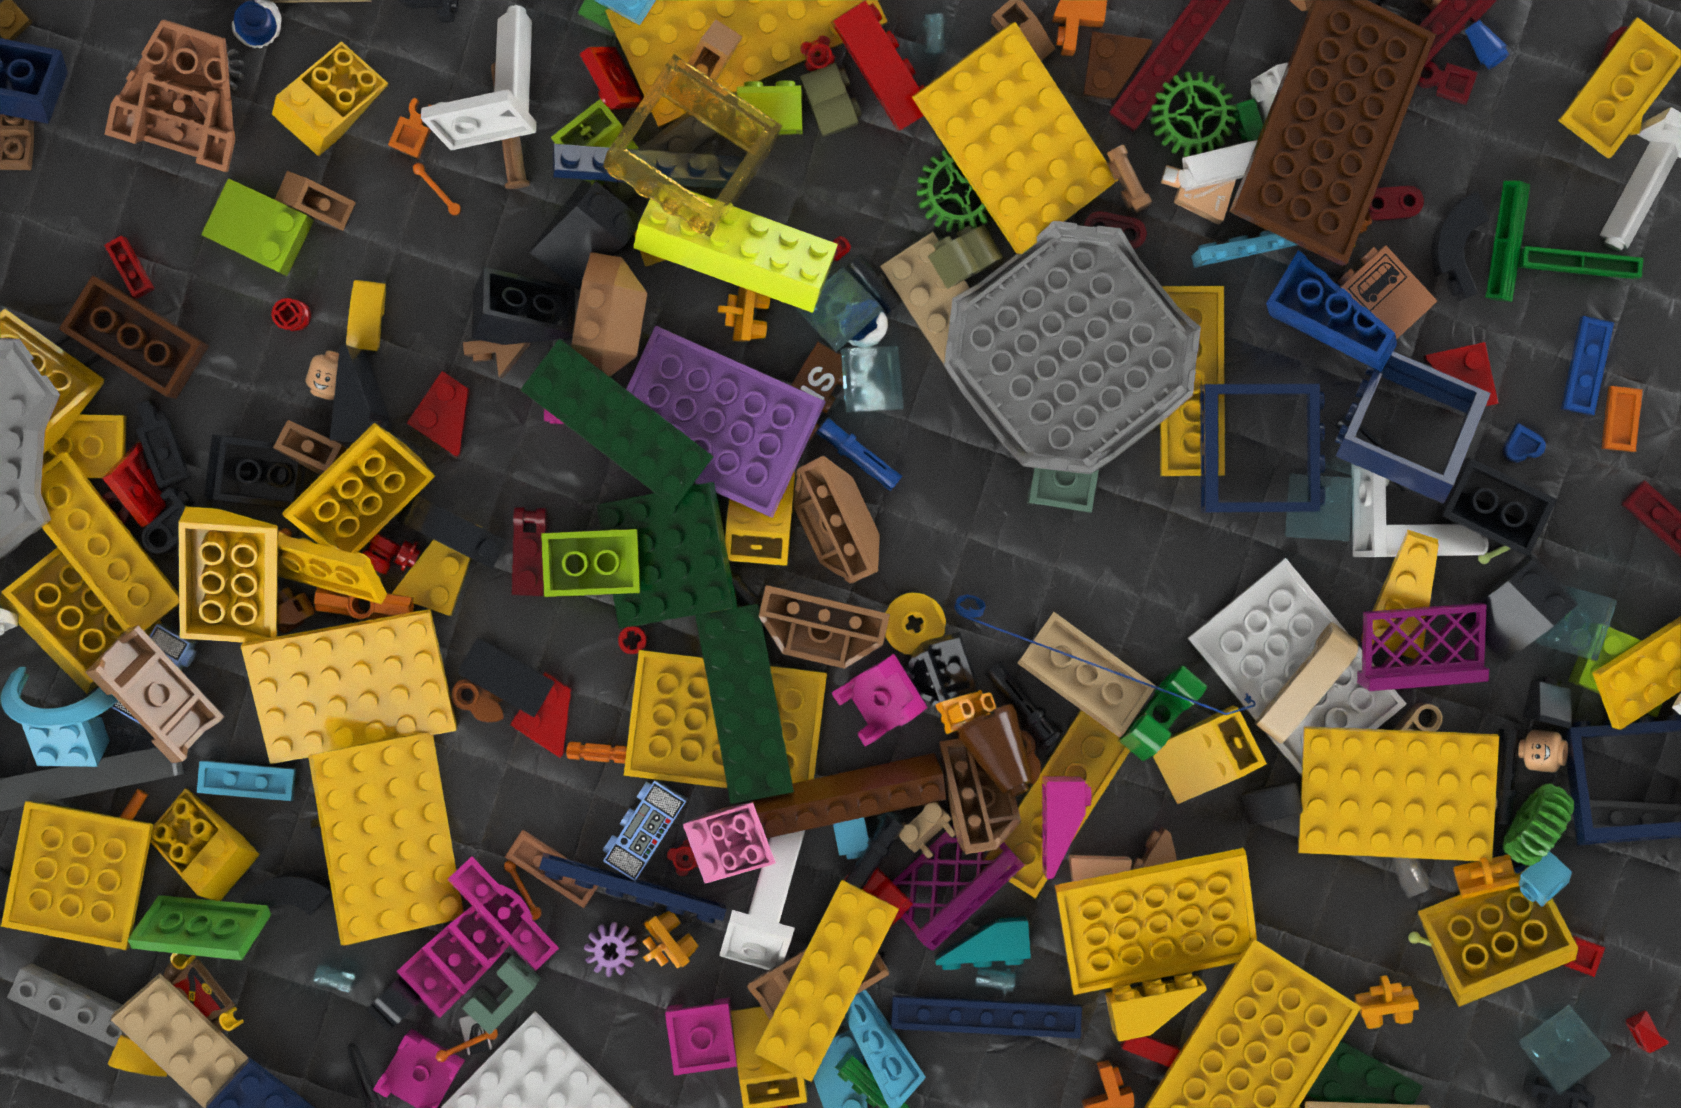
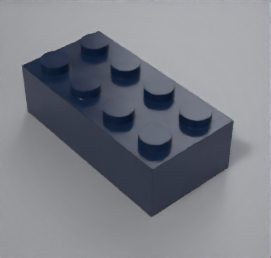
M0 38V114L49 124L68 74L61 50Z

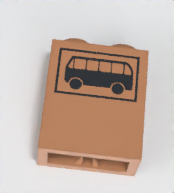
M1387 246L1379 250L1375 247L1370 249L1360 259L1363 263L1360 268L1355 272L1350 268L1337 280L1340 288H1344L1351 294L1354 300L1361 306H1365L1396 334V339L1437 302L1434 296Z

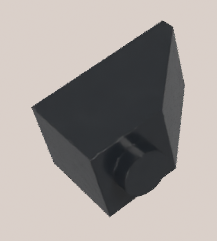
M1543 676L1542 682L1531 680L1523 717L1570 728L1572 723L1571 689L1561 687V680Z

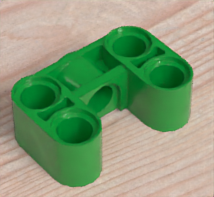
M1184 666L1171 672L1158 686L1161 689L1196 702L1207 689V685ZM1156 689L1153 697L1118 741L1141 761H1145L1154 756L1169 740L1172 733L1168 729L1179 714L1195 703ZM1153 710L1161 714L1162 723L1154 719Z

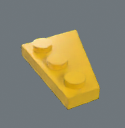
M433 539L392 594L414 597V604L452 616L472 558Z

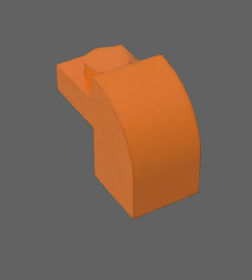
M1060 0L1054 12L1052 22L1064 24V27L1058 26L1056 45L1062 46L1061 55H1074L1079 26L1102 28L1105 22L1107 0Z
M1109 1060L1097 1063L1105 1094L1082 1100L1083 1107L1134 1108V1095L1130 1086L1118 1088L1124 1085L1119 1068H1112Z

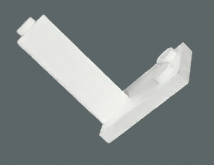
M518 5L510 6L507 9V13L498 18L495 86L493 93L451 102H439L435 105L421 108L422 121L450 150L536 133L537 122L529 114L532 20L526 14L524 7Z
M1288 63L1276 65L1251 80L1252 99L1255 98L1263 125ZM1257 140L1182 158L1183 169L1178 173L1181 187L1185 191H1190L1243 178Z
M1672 107L1643 122L1640 134H1637L1650 141L1600 233V236L1606 239L1604 244L1615 251L1621 252L1622 249H1628L1677 157L1681 158V112Z
M1351 463L1353 557H1396L1407 529L1438 539L1437 556L1484 555L1487 552L1488 538L1460 524L1386 525V486H1388L1389 480Z
M805 830L770 838L768 844L776 863L761 868L749 913L745 914L732 910L719 956L766 970L777 967L784 962L794 928L779 922Z

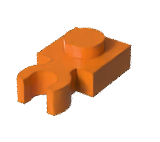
M413 98L409 104V112L411 114L409 119L402 116L399 117L388 146L419 159L431 129L423 126L424 122L421 119V114L417 113L419 100Z

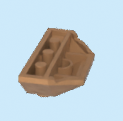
M590 253L582 280L571 345L572 349L609 377L637 357L648 295L622 257Z
M825 456L797 468L793 507L819 563L835 574L844 577V580L850 584L877 572L880 534L854 478Z
M768 585L765 587L759 612V618L782 654L844 669L883 646L890 614Z
M959 739L940 741L944 786L958 844L964 854L998 849L1021 823L1016 798L1012 797L1010 793L1004 795Z

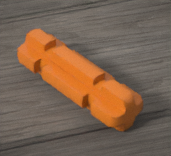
M569 742L566 756L568 759L575 760L580 758L598 762L614 760V763L624 764L627 747L616 745L615 748H612L611 745L585 743V745H582L581 742Z

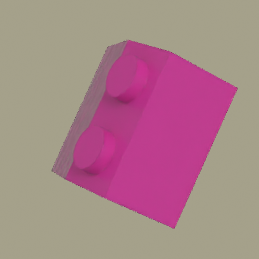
M1042 776V872L1047 879L1054 878L1086 814V806H1091V787H1088V784H1085V781L1080 776Z

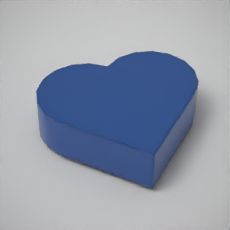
M1517 423L1503 446V456L1512 463L1521 462L1526 458H1536L1544 453L1546 444L1540 435Z

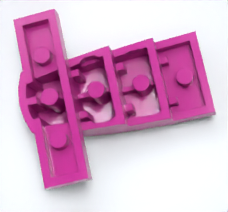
M473 857L469 858L447 879L472 906L396 971L401 979L438 1018L473 986L509 945L534 971L559 949L532 920V915L523 899L513 890L499 885Z

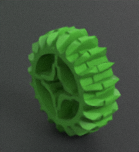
M1185 72L1184 83L1178 75L1173 76V86L1165 82L1163 84L1165 94L1157 92L1155 95L1158 99L1157 101L1161 104H1154L1150 109L1152 112L1160 114L1159 116L1152 117L1150 120L1151 124H1161V127L1154 131L1155 136H1160L1163 133L1167 136L1161 142V145L1165 147L1170 141L1173 142L1175 145L1172 147L1171 152L1174 154L1177 153L1180 147H1183V157L1190 156L1191 148H1194L1196 155L1203 153V147L1206 152L1215 150L1213 143L1222 147L1225 141L1221 135L1230 137L1232 134V130L1225 125H1234L1236 123V118L1227 115L1236 110L1235 105H1226V102L1232 99V94L1227 93L1222 96L1220 92L1225 88V84L1221 83L1217 88L1212 86L1215 81L1213 75L1209 77L1207 82H1203V72L1197 73L1195 81H1193L1190 72ZM1195 91L1207 95L1215 106L1201 103ZM1185 92L1184 108L1176 110L1174 113H1168L1171 99L1177 94ZM1191 108H1193L1194 113L1203 114L1196 119V124L1192 116L1184 115ZM1218 116L1214 132L1202 138V122L1211 119V117ZM1171 123L1174 125H1184L1192 139L1180 135Z
M946 149L942 150V162L936 156H932L930 161L935 168L924 165L922 171L929 177H918L917 183L926 186V188L916 191L917 196L927 197V199L919 203V207L926 208L930 206L931 208L925 214L926 219H930L936 214L938 218L934 226L938 228L943 220L947 221V232L952 231L953 223L958 224V231L965 228L964 223H968L972 228L976 229L975 219H978L980 223L985 225L988 220L983 213L984 211L989 215L990 213L983 203L975 211H972L969 195L974 192V189L968 180L959 174L955 168L957 164L953 158H950ZM946 169L949 185L941 190L940 193L933 195V183L936 177ZM954 181L960 187H968V190L964 191L963 200L958 193H950V190L954 189ZM941 202H954L958 205L960 211L963 212V215L948 213L938 204Z
M1546 783L1537 788L1523 802L1521 808L1512 819V825L1506 829L1507 834L1504 836L1503 842L1505 853L1510 855V858L1516 862H1521L1525 866L1534 865L1541 861L1542 857L1547 856L1549 850L1554 848L1558 839H1561L1563 831L1566 830L1567 823L1571 820V814L1574 812V800L1565 790L1551 783Z

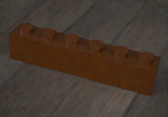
M935 753L792 783L793 793L751 800V803L753 802L766 838L946 800L943 772Z

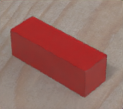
M121 235L104 245L133 297L140 298L155 289L126 237Z
M1151 1036L1124 1040L1120 1044L1123 1050L1169 1068L1182 1049Z

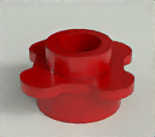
M821 35L815 41H805L801 44L800 51L805 55V67L807 70L815 71L834 63L835 55L829 48L830 39L827 36ZM816 51H820L819 56H815Z
M406 540L404 541L394 563L402 566V571L405 570L406 566L413 568L421 552L415 549L418 542L415 541L412 544Z
M688 839L684 840L683 845L678 848H670L668 850L667 858L673 861L676 873L679 876H686L693 868H699ZM684 855H688L689 859L687 861L683 860Z

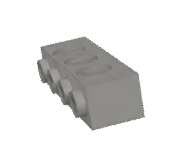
M33 963L19 970L7 996L12 1001L113 1047L116 1046L120 1035H126L111 1021V1015L123 1004Z

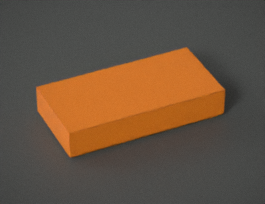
M1608 386L1601 449L1636 452L1643 389Z

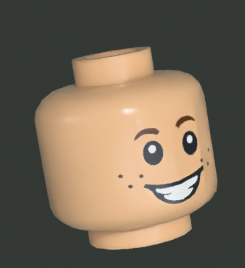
M326 351L325 355L313 357L305 379L307 386L311 388V394L323 399L334 400L339 353Z
M1532 730L1528 733L1526 740H1520L1518 755L1519 758H1524L1525 766L1529 770L1554 773L1560 766H1565L1567 762L1568 743L1562 739L1558 732Z

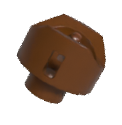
M290 587L281 590L277 594V629L285 634L302 625L305 619L315 612L314 605L306 592L295 596Z

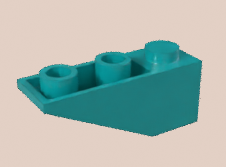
M1026 916L995 918L935 955V964L942 965L943 970L959 969L963 963H973L974 967L979 968L992 966V961L1005 960V965L1023 964L1024 959H1031L1028 919Z

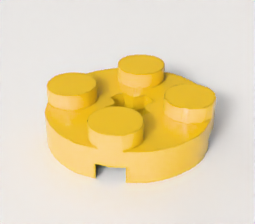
M911 592L900 595L890 603L885 613L890 614L885 637L893 648L904 654L912 655L913 651L922 642L944 635L946 625L944 612L934 599L925 594ZM911 615L916 619L920 617L923 619V623L919 625L921 631L917 633L913 629L907 630L905 627L909 623L908 617Z

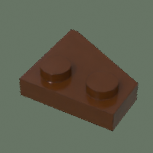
M1092 31L1083 96L1114 100L1152 45V39Z

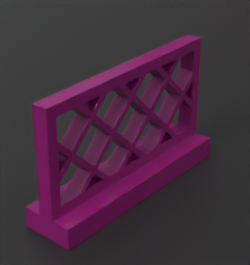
M1484 603L1363 612L1362 670L1357 671V683L1368 691L1488 682L1489 669L1484 666L1486 605ZM1476 612V623L1467 631L1459 624V621L1467 613ZM1444 614L1450 621L1437 633L1429 624L1437 615ZM1408 617H1415L1420 624L1407 636L1399 627ZM1385 619L1390 626L1377 638L1373 634V620ZM1456 626L1464 636L1451 647L1444 638ZM1426 628L1434 638L1422 650L1413 641ZM1397 631L1405 640L1392 653L1384 643ZM1470 640L1475 645V658L1463 659L1458 652ZM1441 643L1449 652L1440 661L1434 662L1428 655ZM1411 645L1419 655L1410 664H1404L1399 657ZM1381 647L1389 657L1381 666L1372 667V656Z
M945 832L929 847L935 855L934 859H928L922 853L892 881L898 888L900 886H911L910 900L913 905L909 908V915L905 912L901 918L912 929L924 946L934 951L1025 866L1005 842L999 846L1003 852L995 860H983L984 852H978L977 860H962V849L957 842V838H952ZM957 843L956 860H940L941 848L945 844ZM923 865H934L933 881H917L918 870ZM940 865H955L954 882L939 881ZM961 865L977 866L976 877L971 882H960ZM917 886L932 887L931 903H916ZM938 887H954L953 899L947 904H937ZM915 908L930 909V920L920 929L914 922Z

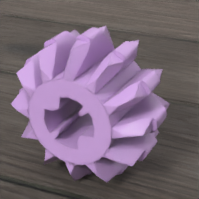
M616 922L611 923L610 932L607 931L604 924H600L598 926L600 935L595 932L589 934V939L594 943L586 944L584 950L594 952V954L586 958L587 963L598 961L594 968L596 973L600 972L604 966L606 967L607 977L612 976L613 967H615L619 975H622L625 972L623 964L628 967L634 965V960L629 956L637 955L639 949L629 947V945L636 942L637 938L636 936H631L627 939L624 937L629 930L627 926H624L619 933L616 932ZM607 943L608 946L611 943L616 944L618 955L616 956L615 953L612 956L605 953L607 947L604 944Z

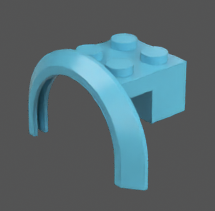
M19 667L12 672L3 687L1 704L5 713L12 720L22 724L37 766L98 767L110 740L102 717L96 716L108 710L118 700L112 694L106 695L99 687L85 699L65 707L51 709L33 707L21 700L22 690L29 678V674H24L27 670L26 667Z

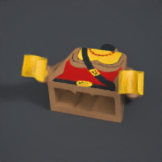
M173 953L171 955L170 963L167 965L163 976L221 1032L231 1031L244 1023L243 1019L237 1021L234 1018L233 1012L237 1010L236 1007H233L235 1004L199 959L193 961L196 958L195 955L189 958L184 954Z

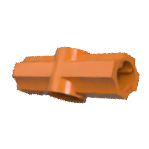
M318 587L314 598L316 611L348 615L357 619H377L414 611V597L387 593L382 604L370 601L368 612L360 609L358 605L359 598Z

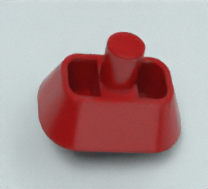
M839 236L832 241L838 244L833 261L840 260L851 250V245L845 237Z

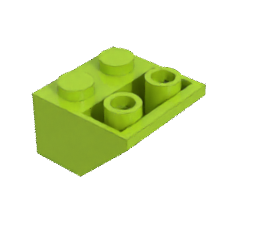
M748 81L744 82V87H737L740 135L803 134L801 86H795L794 81H777L776 86H763V82Z
M601 99L551 137L555 144L639 149ZM595 180V181L598 182L601 186H603V185L605 184L604 181Z

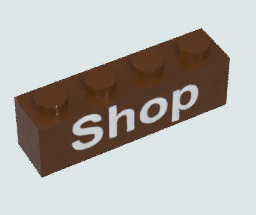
M817 342L791 386L824 400L825 405L822 412L827 414L836 397L832 396L836 386L839 384L843 387L852 373V370L848 368L850 360ZM818 423L815 424L809 441H811L820 426Z

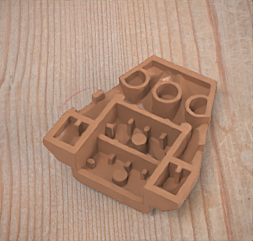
M161 20L142 51V58L136 68L130 71L126 78L128 81L122 91L113 99L104 134L133 144L141 141L150 142L197 157L196 163L228 172L235 144L226 39L171 21Z

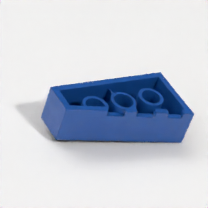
M1297 251L1266 303L1269 315L1381 372L1397 346L1395 332L1365 306H1361L1354 300L1351 294L1344 288H1340L1323 270L1312 264L1302 252Z

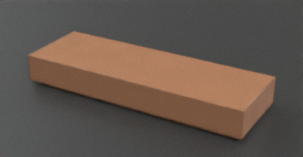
M522 830L505 858L582 908H585L598 886L594 885L593 889H588L574 884L575 879L563 876L562 880H556L544 876L545 871L539 869L543 852L565 859L568 858L525 830Z

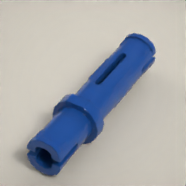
M827 418L816 432L817 435L833 445L838 450L837 453L840 456L844 455L852 460L858 467L888 489V491H891L901 479V474L894 471L883 460L856 441L857 437L853 433L851 435L847 434L830 418Z

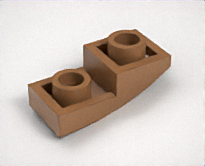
M0 114V170H32L34 121Z

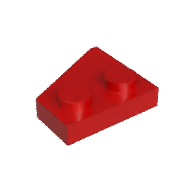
M1485 342L1423 356L1427 365H1430L1433 369L1491 393L1486 406L1499 404Z
M441 371L407 424L454 456L459 457L462 452L463 429H465V412L470 389Z
M141 442L134 444L102 479L138 524L144 527L157 517L166 507V504L160 496L162 492L157 486L152 470L147 467L143 455L144 449Z
M544 672L543 675L555 683L536 716L532 717L519 710L510 726L561 758L565 751V736L572 689L547 672Z

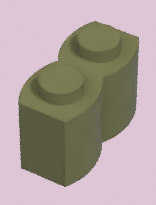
M833 63L825 68L800 76L802 87L822 138L858 125L857 117L862 114L856 98L850 99L847 94L846 87L850 86V82L844 68L838 70L836 63Z
M969 225L956 233L958 238L952 240L948 236L933 245L935 251L928 257L947 289L987 269L1003 258L985 225L976 229Z

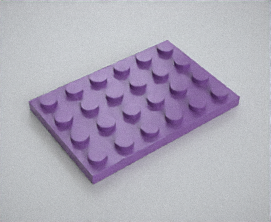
M658 326L654 327L626 389L714 456L695 483L714 482L717 493L773 518L825 405V401Z

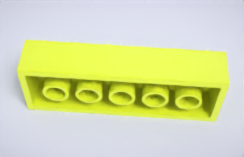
M661 184L656 185L639 221L634 248L812 313L831 269L838 246L834 242L679 186Z

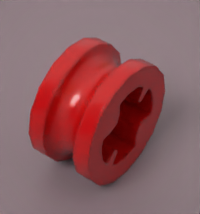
M627 627L620 632L618 644L625 653L637 654L639 650H643L646 647L647 635L640 627ZM635 631V636L637 634L641 636V641L637 643V649H630L631 645L626 646L624 643V639L629 637L628 632Z

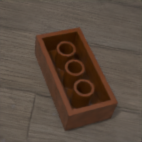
M93 275L59 328L65 334L164 396L177 399L209 347L208 344L104 279Z

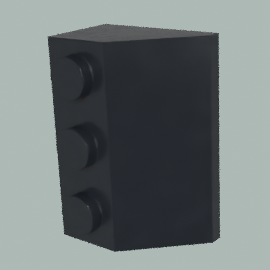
M1464 458L1454 486L1445 500L1441 516L1529 557L1557 499L1474 459Z

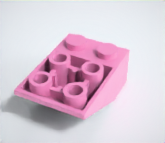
M753 802L728 806L708 812L683 824L705 884L776 863Z

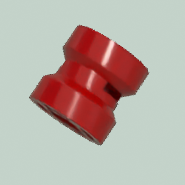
M291 298L277 301L271 312L274 323L279 328L285 330L301 331L308 326L311 320L309 307L304 302Z
M377 533L370 540L371 545L368 550L363 551L362 554L371 560L374 570L387 575L391 568L390 561L394 556L398 555L401 546Z

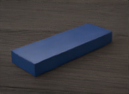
M1586 316L1580 317L1561 409L1591 416L1595 415L1614 322Z

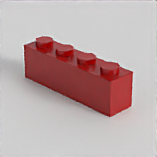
M864 0L830 23L896 130L901 131L924 116L912 98L924 86L918 87L912 77L916 74L913 66L907 58L902 60L896 51L899 47L896 38L890 30L885 33L879 23L883 18L874 3L868 5L867 1Z

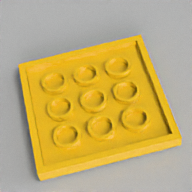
M25 801L1 927L122 950L129 949L128 938L133 932L153 824L46 803Z

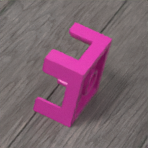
M895 654L848 680L832 692L839 705L852 698L868 725L858 732V736L864 746L876 741L896 726L908 723L928 708Z
M730 997L715 999L713 1004L686 1008H683V1004L667 1006L665 1016L674 1076L737 1067Z
M411 1028L398 1046V1051L373 1090L384 1097H388L392 1093L416 1108H437L465 1060L453 1054L448 1056L445 1062L437 1061V1051H446L447 1049Z

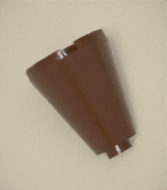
M1011 704L994 709L993 714L985 717L981 715L960 727L956 733L959 740L1004 795L1010 793L1012 797H1016L1029 790L1027 784L1032 782V777L1017 713Z

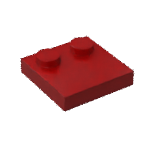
M588 47L580 53L583 62L599 88L598 94L600 99L611 110L637 108L646 102L616 47Z

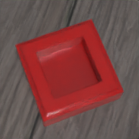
M1573 935V939L1578 946L1576 960L1566 963L1564 966L1595 977L1605 947Z

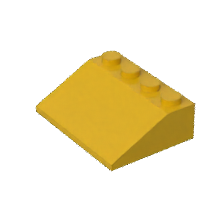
M4 309L0 312V338L20 339L34 359L31 362L42 376L46 375L60 393V397L45 429L44 454L61 439L78 415L102 387L105 379L11 312Z
M373 423L282 514L320 545H333L342 551L350 553L359 552L435 475L408 446L376 423Z
M185 507L179 520L180 638L249 642L277 637L278 526L221 509Z
M58 547L1 592L0 606L4 610L18 614V624L86 694L98 686L85 672L125 631ZM159 620L156 624H154L151 628H149L145 633L150 637V635H151V633L153 632L155 626H156L157 624H161L162 622Z
M1524 871L1516 874L1518 882L1520 880L1521 874ZM1520 886L1468 899H1462L1460 894L1418 911L1440 969L1458 1007L1576 960L1578 946L1554 900L1551 898L1541 907L1536 901H1529L1520 891Z

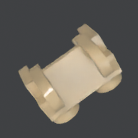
M938 802L923 804L924 809L908 825L905 822L902 823L905 827L898 835L914 853L920 848L928 859L934 854L925 844L941 829L944 828L952 838L956 835L955 830L948 823L952 818Z

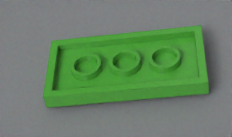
M158 895L128 938V942L132 949L242 960L270 918L271 913L266 905Z

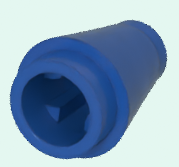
M1481 20L1472 24L1465 31L1481 65L1485 64L1488 69H1491L1508 57L1507 44L1484 25Z

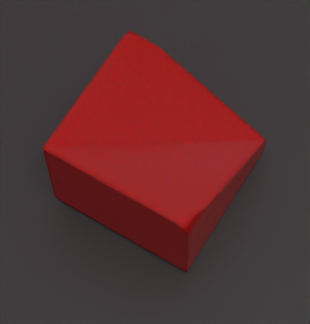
M1646 1010L1626 1019V1024L1638 1047L1645 1052L1652 1053L1669 1044L1668 1040L1659 1035Z

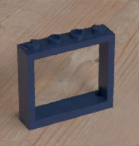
M1393 351L1381 372L1368 366L1365 374L1370 376L1369 381L1362 380L1355 397L1360 398L1359 404L1352 402L1345 418L1351 422L1349 426L1342 425L1335 440L1336 443L1341 444L1336 457L1444 503L1454 486L1491 393ZM1381 377L1466 413L1441 474L1355 437Z
M1204 384L1200 386L1201 513L1320 512V505L1325 504V488L1320 486V474H1323L1325 471V456L1320 454V442H1324L1325 426L1324 423H1320V410L1324 409L1325 395L1324 391H1320V384ZM1307 394L1308 502L1218 503V395Z
M1680 714L1670 715L1666 717V721L1656 722L1654 717H1640L1635 720V723L1629 724L1622 730L1612 728L1610 720L1603 721L1601 726H1591L1590 721L1572 723V728L1563 732V740L1568 743L1566 764L1570 794L1574 800L1573 817L1577 845L1681 838V822L1593 828L1581 741L1583 738L1681 731Z

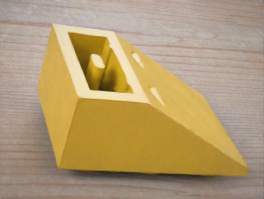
M341 41L276 95L272 115L317 156H320L341 138L387 87L388 82Z
M795 471L773 518L729 498L725 534L729 561L788 565Z
M1231 705L1230 707L1222 711L1227 713L1238 710L1239 708L1234 705ZM1240 711L1228 715L1218 712L1174 734L1153 756L1177 804L1239 779L1267 764Z
M187 788L182 791L154 824L150 839L153 846L198 896L215 901L223 899L260 855L241 833Z
M1192 972L1173 975V980L1163 982L1161 978L1142 981V986L1131 988L1130 984L1112 987V992L1105 993L1112 1030L1118 1041L1150 1036L1207 990L1205 983L1198 975H1192Z
M762 1006L731 1011L743 1108H773L806 1103L808 1094L804 1078L754 1053L770 1022Z

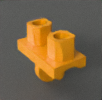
M740 286L738 295L728 294L727 306H718L717 312L726 314L725 326L734 327L732 341L745 342L751 339L766 337L767 322L753 320L754 308L764 310L769 308L770 297Z
M979 690L978 692L942 701L936 704V708L942 715L941 721L945 724L946 734L958 731L960 727L981 715H984V717L990 715V712L996 709V705L990 692L983 694L982 690Z
M1508 854L1494 857L1492 862H1488L1487 858L1484 857L1480 858V861L1453 867L1462 899L1519 886L1510 855Z
M667 911L658 917H651L643 923L658 943L656 945L650 936L642 941L649 950L643 956L646 962L655 958L662 967L668 962V959L662 953L664 951L676 968L684 967L690 962L688 958L699 947L689 933L677 942L671 937L669 932L681 924L673 912Z
M1387 975L1380 976L1379 986L1369 987V992L1355 994V1003L1362 1007L1359 1012L1368 1029L1381 1027L1383 1025L1382 1015L1393 1014L1395 1023H1412L1414 1010H1419V1003L1414 997L1411 986L1402 987L1401 982L1390 984Z

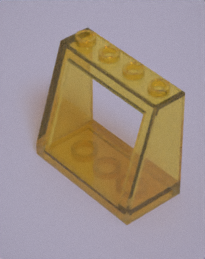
M673 54L607 151L602 167L613 178L623 180L634 187V190L642 197L651 198L660 204L666 213L678 216L687 222L689 227L695 232L704 233L711 237L770 155L782 125ZM662 97L748 152L713 206L626 149Z

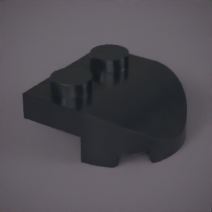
M960 632L926 640L913 651L906 673L920 696L930 701L931 705L936 706V704L950 698L978 692L979 684Z

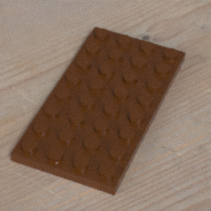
M1313 0L1229 212L1341 266L1346 265L1436 34L1368 0Z

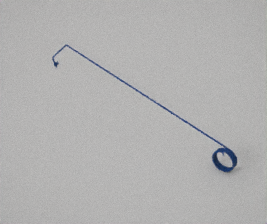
M961 595L956 599L954 609L960 616L991 627L993 629L1002 631L1004 633L1010 634L1012 636L1018 637L1020 639L1026 640L1036 645L1043 646L1044 648L1051 649L1055 652H1059L1061 654L1067 655L1069 657L1075 658L1077 660L1083 661L1085 663L1091 664L1093 666L1099 667L1101 669L1107 670L1109 672L1115 673L1117 675L1123 676L1125 678L1131 679L1141 684L1150 686L1152 688L1158 689L1160 691L1166 692L1168 694L1174 695L1176 697L1182 698L1192 703H1196L1200 706H1204L1206 708L1220 712L1224 715L1239 712L1254 707L1256 705V702L1251 699V696H1248V693H1246V698L1244 700L1248 704L1250 702H1253V705L1225 713L1213 707H1209L1207 705L1201 704L1199 702L1193 701L1191 699L1185 698L1183 696L1177 695L1175 693L1169 692L1167 690L1161 689L1159 687L1153 686L1143 681L1134 679L1132 677L1126 676L1124 674L1118 673L1116 671L1110 670L1108 668L1102 667L1092 662L1080 659L1078 657L1069 655L1067 653L1061 652L1059 650L1053 649L1051 647L1045 646L1043 644L1037 643L1035 641L1029 640L1027 638L1021 637L1019 635L1013 634L1011 632L1002 630L1000 628L973 619L975 617L977 618L983 615L985 610V603L980 598L972 595ZM964 599H973L977 601V606L980 609L975 610L969 607V610L959 604L965 601Z

